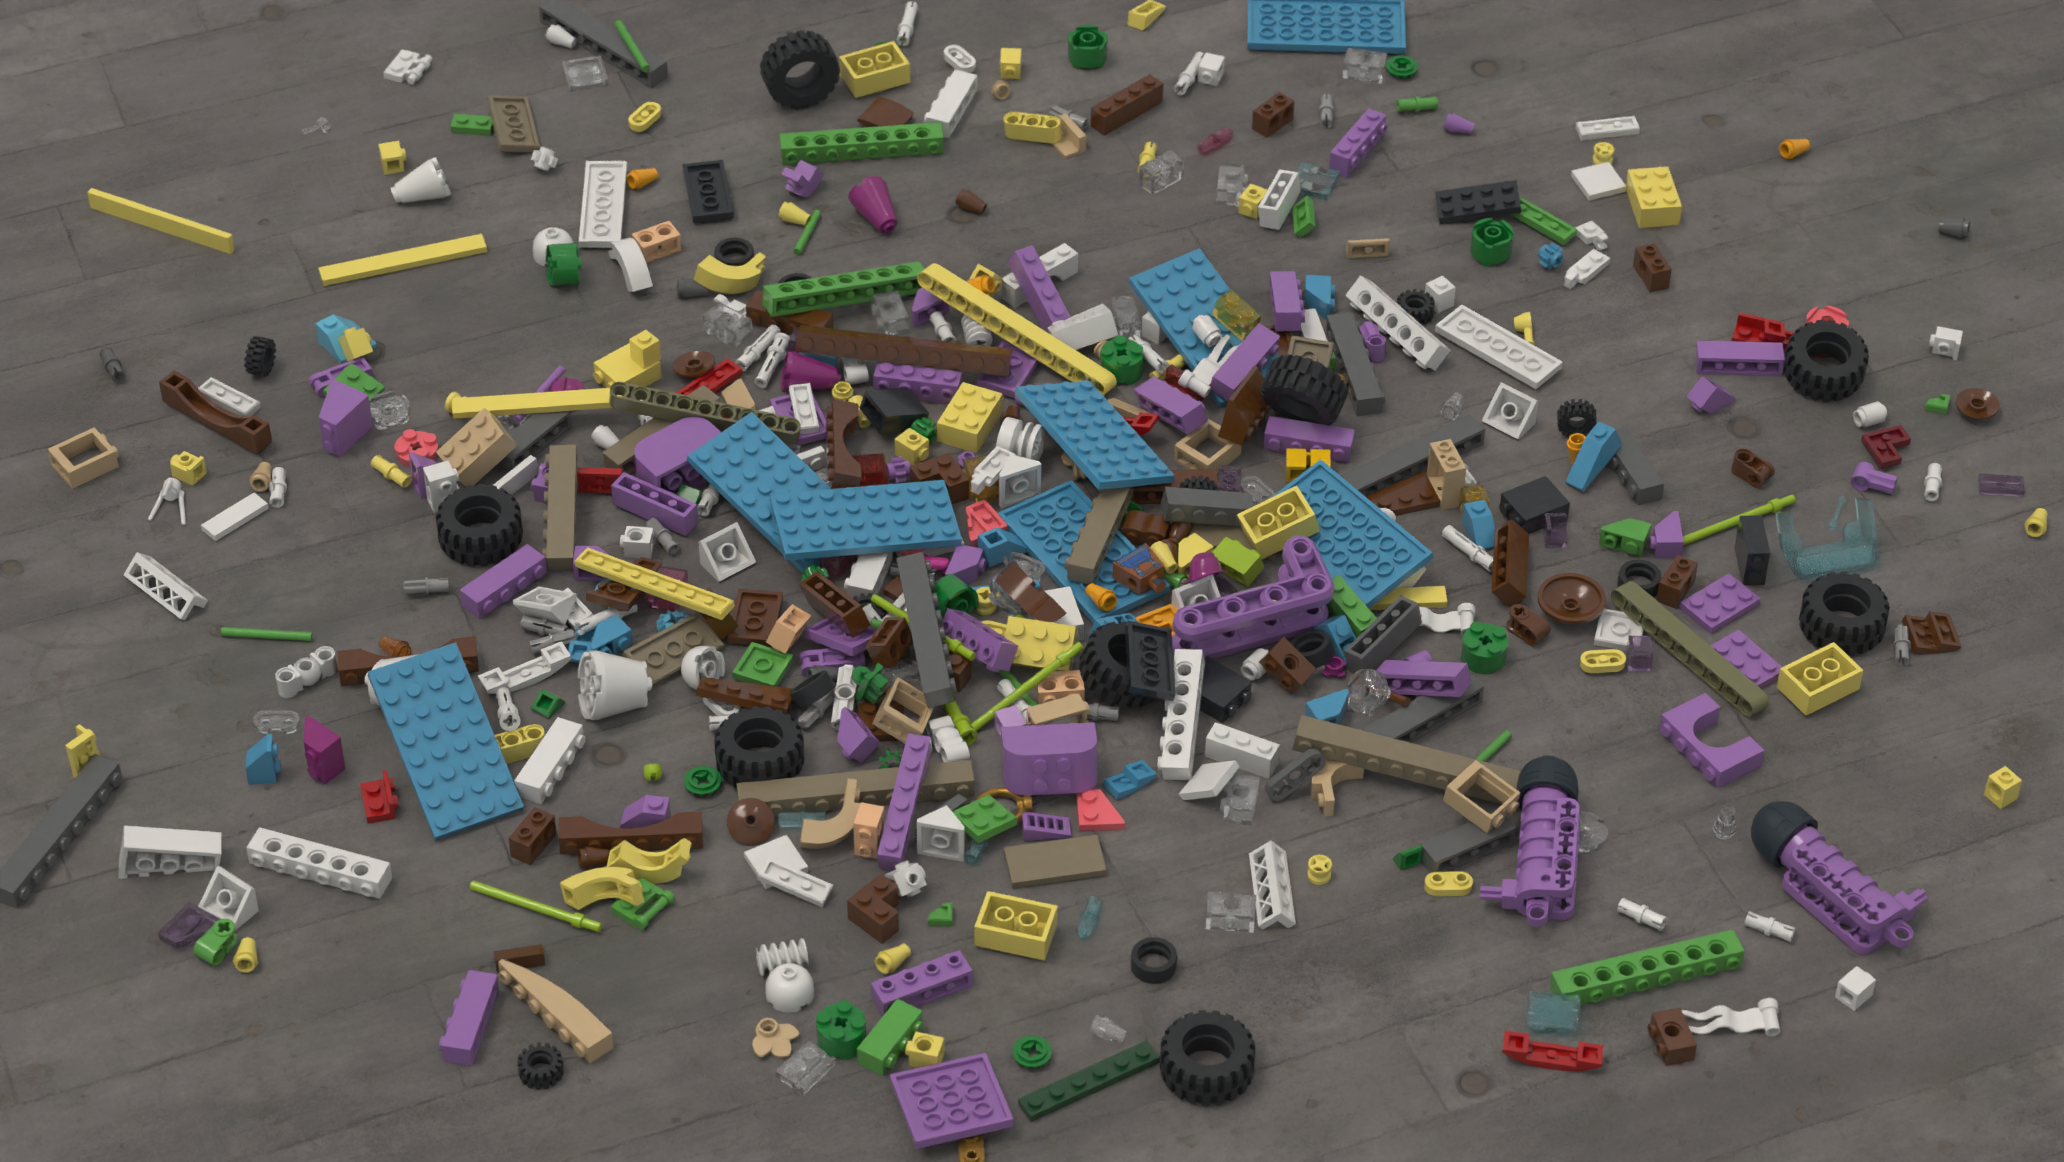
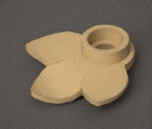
M772 1018L762 1019L756 1027L757 1036L752 1042L753 1050L760 1058L768 1053L778 1058L789 1057L792 1051L790 1040L797 1038L799 1032L790 1024H778Z

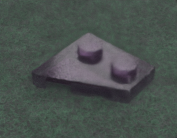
M188 902L158 932V938L170 946L179 949L198 941L220 918Z

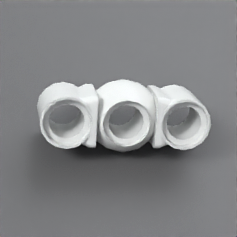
M322 646L315 653H310V658H301L294 666L290 664L288 667L279 669L276 672L279 695L284 698H291L298 691H303V686H312L320 678L325 679V677L334 675L337 672L334 649L329 646Z
M950 716L928 720L926 724L927 734L931 737L937 752L941 754L943 762L970 760L968 746L966 742H963L959 731L955 729Z

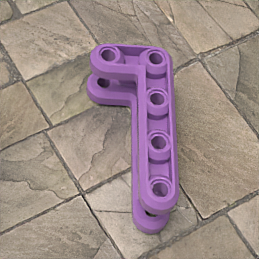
M1293 536L1285 542L1282 553L1284 564L1279 568L1277 582L1179 609L1174 615L1172 624L1175 633L1172 636L1173 658L1175 649L1187 648L1203 650L1204 659L1207 656L1211 659H1216L1280 641L1283 637L1288 639L1304 632L1315 630V626L1327 620L1329 611L1326 604L1332 599L1335 588L1334 582L1315 543L1304 536Z

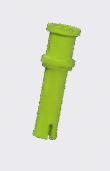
M956 701L943 704L942 707L945 713L951 717L955 729L959 731L963 742H966L967 746L973 744L978 738V733L971 727L970 719L962 714Z

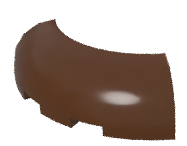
M1011 561L995 579L1012 599L1038 621L1054 622L1067 613L1043 589L1039 588L1036 590L1034 588L1036 583L1014 561Z

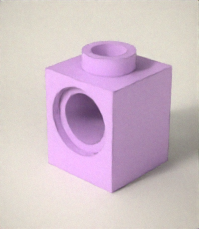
M1017 705L995 711V728L1000 737L1001 727L1027 726Z

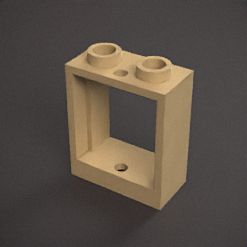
M1208 419L1200 428L1192 431L1175 444L1174 461L1188 470L1217 469L1218 473L1241 455V445L1218 437L1221 425ZM1207 438L1223 446L1211 458L1204 456L1194 449Z
M95 427L48 448L51 465L72 489L119 467L117 460L119 453L114 445L111 446L103 433L100 434ZM96 446L102 452V454L76 466H73L68 460Z
M1451 439L1430 443L1427 476L1440 499L1441 510L1461 507L1463 505L1466 466Z
M897 677L888 689L872 724L901 742L906 743L908 733L922 735L934 707H927L922 691ZM892 699L918 714L920 717L917 723L890 707Z
M1079 693L1028 707L1027 726L1044 725L1045 723L1073 716V723H1088L1087 715L1090 714L1088 703L1086 701L1083 702Z
M1475 760L1446 787L1443 801L1488 833L1494 827L1498 828L1508 814L1512 815L1517 810L1520 792ZM1476 783L1503 804L1490 815L1463 794Z

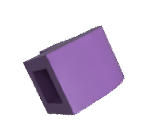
M800 160L795 171L785 167L782 175L787 179L785 189L802 197H808L815 191L824 176L817 167Z

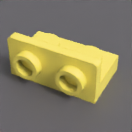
M80 724L75 727L78 737L65 745L74 779L95 754L100 756L95 743V734Z

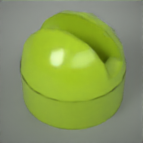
M644 765L643 773L645 779L651 781V777H654V781H658L662 776V765Z

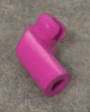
M924 554L925 561L930 560L932 569L940 570L942 574L946 573L950 563L947 558Z

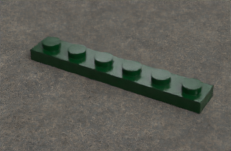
M1147 1040L1019 1098L1018 1106L1029 1121L1033 1122L1160 1063V1056Z

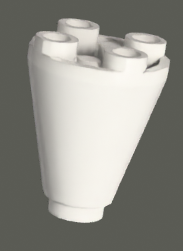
M436 157L424 162L391 188L396 203L440 199L451 195L450 189L445 182V175L442 168L440 169Z

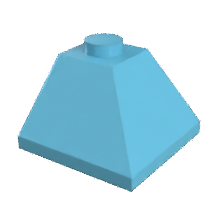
M334 314L315 323L318 343L340 364L347 362L338 338L343 336V331L355 327L356 330H359L361 328L354 321ZM371 338L370 345L373 349L377 347V343Z

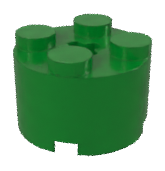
M1080 25L1076 27L1075 31L1072 32L1071 30L1068 34V59L1072 66L1076 69L1102 68L1107 59V33L1104 30L1103 32L1098 30V27L1095 25Z
M1486 218L1476 222L1471 235L1470 252L1472 256L1485 267H1491L1494 264L1509 260L1513 245V228L1511 225L1503 220L1495 222L1493 218Z
M577 243L551 244L546 246L545 262L548 263L546 274L550 286L580 285V273L578 270L582 269L581 257H577Z
M1117 335L1113 340L1106 342L1102 346L1100 366L1110 371L1116 377L1117 386H1120V383L1134 384L1142 376L1143 347L1123 335Z
M948 574L935 584L936 590H932V593H937L940 606L936 607V610H940L942 620L947 608L964 611L972 616L970 614L972 609H976L978 606V593L953 574Z
M1471 623L1470 627L1464 632L1461 648V661L1468 664L1470 671L1478 674H1491L1493 671L1504 667L1508 650V637L1505 628L1488 623Z
M841 1000L838 1003L825 1007L817 1014V1046L821 1053L833 1059V1056L841 1057V1060H849L857 1056V1048L866 1038V1019L863 1012L858 1007L852 1005L850 1001Z

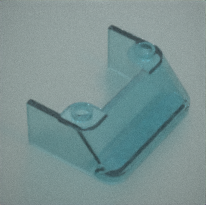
M1855 498L1858 520L1845 524L1842 531L1843 541L1803 547L1801 537L1795 533L1793 514L1776 512L1780 548L1793 573L1799 578L1809 579L1822 575L1825 576L1833 572L1837 574L1875 566L1879 561L1880 555L1873 501L1871 499Z

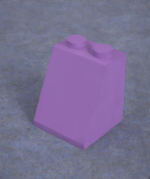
M335 379L330 384L318 417L324 450L341 457L373 427L369 395Z

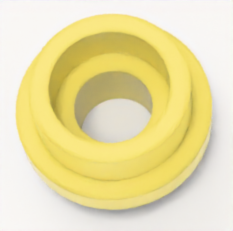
M838 382L832 389V396L836 400H849L853 397V388L847 382Z

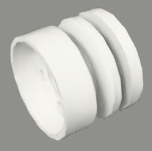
M1006 417L1001 425L996 447L999 446L1015 453L1016 456L1039 461L1044 448L1045 428L1040 424L1034 426V423L1028 422L1023 430L1022 420Z

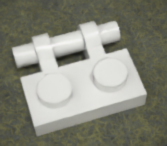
M402 49L384 71V79L403 83L407 79L409 84H413L422 77V72L430 67L432 57L426 55L420 59V54Z

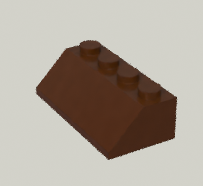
M1252 367L1230 397L1218 437L1241 446L1247 439H1251L1254 431H1257L1260 422L1264 421L1266 414H1269L1271 410V405L1265 402L1261 394V385L1264 377L1258 367Z

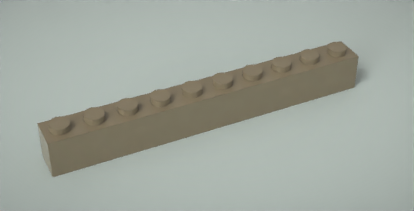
M1304 715L1300 717L1292 748L1293 751L1301 753L1315 748L1320 750L1327 760L1346 763L1347 765L1445 790L1456 777L1475 761V759ZM1477 760L1517 790L1518 777L1521 771ZM1476 783L1463 794L1503 804Z
M971 760L929 764L917 802L952 799L957 794H962L964 797L975 796V780ZM899 767L737 783L738 801L745 798H757L764 801L771 808L774 817L842 810L845 785L849 778L856 779V787L860 788L859 801H854V803L862 802L878 806L890 805ZM752 816L747 817V819H755Z

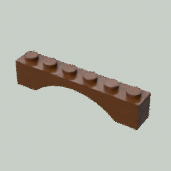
M175 370L159 382L163 402L252 452L258 454L272 443L268 422L254 414L240 416L222 409L207 398L189 378Z
M833 399L831 407L826 409L825 419L827 422L825 431L827 432L826 444H828L826 468L829 469L827 481H830V489L859 487L861 464L851 456L843 441L855 431L859 417L858 403Z
M475 636L453 638L440 646L444 647L456 643L468 673L479 672ZM361 648L337 651L341 686L365 684L366 674L372 670L378 661L397 657L381 656Z
M702 811L678 812L657 824L639 828L603 826L583 816L559 817L558 839L560 854H578V850L584 849V846L612 850L624 840L643 851L668 850L683 838L691 842L690 849L703 848Z

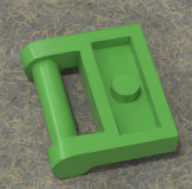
M642 877L639 882L643 887L644 903L635 906L619 898L611 906V913L639 930H644L648 926V922L666 905L669 906L675 901V896L669 890L664 891ZM657 899V901L646 912L640 915L650 904H652Z

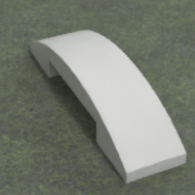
M561 641L541 649L542 656L504 672L499 667L478 675V679L488 694H496V691L501 687L508 688L510 692L520 690L554 674L571 660V655Z

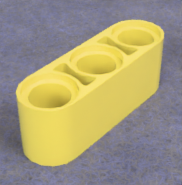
M1010 112L1004 116L1005 135L1010 139L1043 143H1057L1062 139L1061 122L1058 117Z
M533 724L513 731L496 734L495 738L506 764L530 758L544 738L545 732L542 726Z

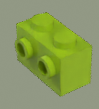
M1225 537L1212 552L1219 559L1222 570L1227 571L1223 574L1246 587L1264 569L1261 555L1254 549L1250 550L1244 547L1238 540L1233 541Z

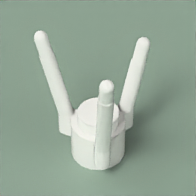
M168 478L164 481L159 498L148 518L149 521H152L163 499L173 501L178 498L181 524L186 525L183 498L185 492L180 490L181 483L179 480Z

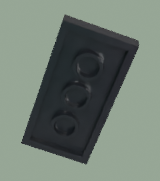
M723 160L682 164L693 223L734 218Z
M1517 180L1435 192L1439 224L1521 213Z
M1127 621L1125 625L1128 693L1173 701L1176 691L1172 630Z

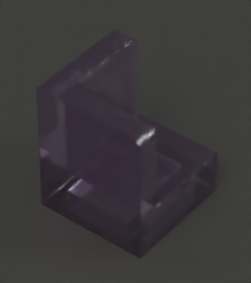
M1545 513L1543 526L1545 548H1567L1566 526L1568 517L1566 513Z
M1628 636L1626 649L1628 671L1651 672L1653 661L1651 636Z

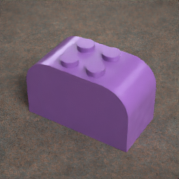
M687 417L642 439L634 450L636 478L677 495L682 484L695 489L703 486L708 481L687 461V455L721 432L704 418Z
M1095 723L1001 727V761L1005 788L1011 793L1025 796L1081 793L1094 788L1097 784V736Z

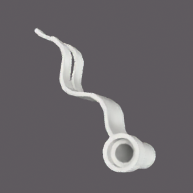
M1229 335L1224 336L1216 344L1209 357L1203 358L1193 372L1188 369L1185 370L1178 384L1185 389L1188 387L1203 398H1206L1211 391L1209 385L1213 375L1239 345L1232 347L1218 363L1217 360L1222 349L1230 338Z
M1462 603L1458 606L1457 611L1436 614L1426 607H1419L1422 620L1419 626H1427L1437 633L1461 630V635L1463 636L1471 623L1474 622L1476 609L1471 603Z
M1773 998L1761 1000L1758 1003V1008H1751L1740 1012L1732 1011L1730 1008L1722 1005L1715 1006L1702 1013L1682 1010L1684 1016L1698 1021H1706L1715 1016H1722L1703 1027L1689 1026L1691 1033L1698 1035L1709 1034L1721 1027H1727L1736 1033H1748L1758 1029H1765L1767 1036H1776L1780 1033L1777 1016L1779 1012L1778 1003Z

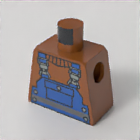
M1146 543L1113 562L1112 578L1137 594H1143L1150 589H1153L1156 593H1161L1166 587V583L1163 581L1164 564Z

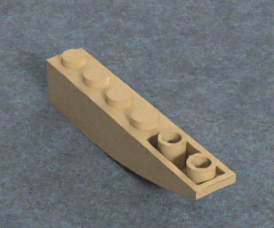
M503 959L498 961L500 971L498 976L504 985H509L515 995L520 1000L523 999L534 1014L538 1013L549 1028H553L558 1032L561 1040L564 1043L568 1042L580 1058L583 1057L591 1064L614 1048L612 1032L583 1004L565 990L521 966Z

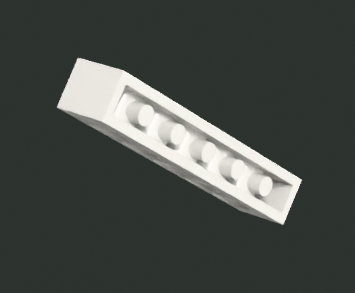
M1360 275L1345 295L1351 300L1350 305L1358 311L1362 310L1365 312L1363 316L1372 323L1375 321L1378 330L1384 334H1390L1389 339L1398 346L1401 344L1404 347L1403 352L1408 356L1416 357V363L1422 368L1427 369L1429 367L1436 371L1451 351L1371 280Z
M1175 649L1173 660L1176 696L1173 701L1165 700L1167 717H1163L1162 722L1165 736L1160 738V750H1163L1162 756L1158 757V770L1162 771L1164 780H1190L1192 778L1205 660L1203 650Z
M260 827L246 847L249 863L257 867H265L279 873H287L301 879H309L323 885H331L345 891L349 890L360 893L367 897L371 896L380 899L392 880L389 862Z

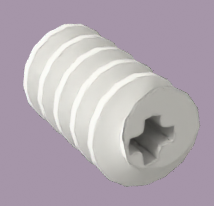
M964 314L961 324L966 344L990 346L993 341L991 331Z
M803 938L799 940L798 946L794 940H790L788 948L785 942L782 941L780 942L779 949L775 943L770 944L769 951L765 944L761 945L760 952L756 949L757 964L761 976H764L765 968H768L771 973L775 967L786 963H794L803 967L804 962H806L808 965L807 949Z

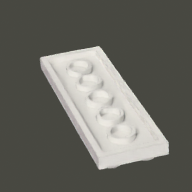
M586 161L579 248H612V242L622 240L627 161Z
M1462 304L1435 325V332L1534 389L1539 388L1562 369L1563 362Z

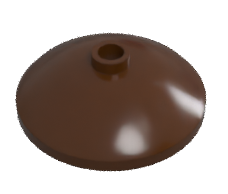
M1561 573L1549 577L1541 584L1538 590V603L1542 611L1550 618L1561 623L1575 625L1590 622L1600 616L1605 608L1606 595L1603 588L1595 580L1585 575Z

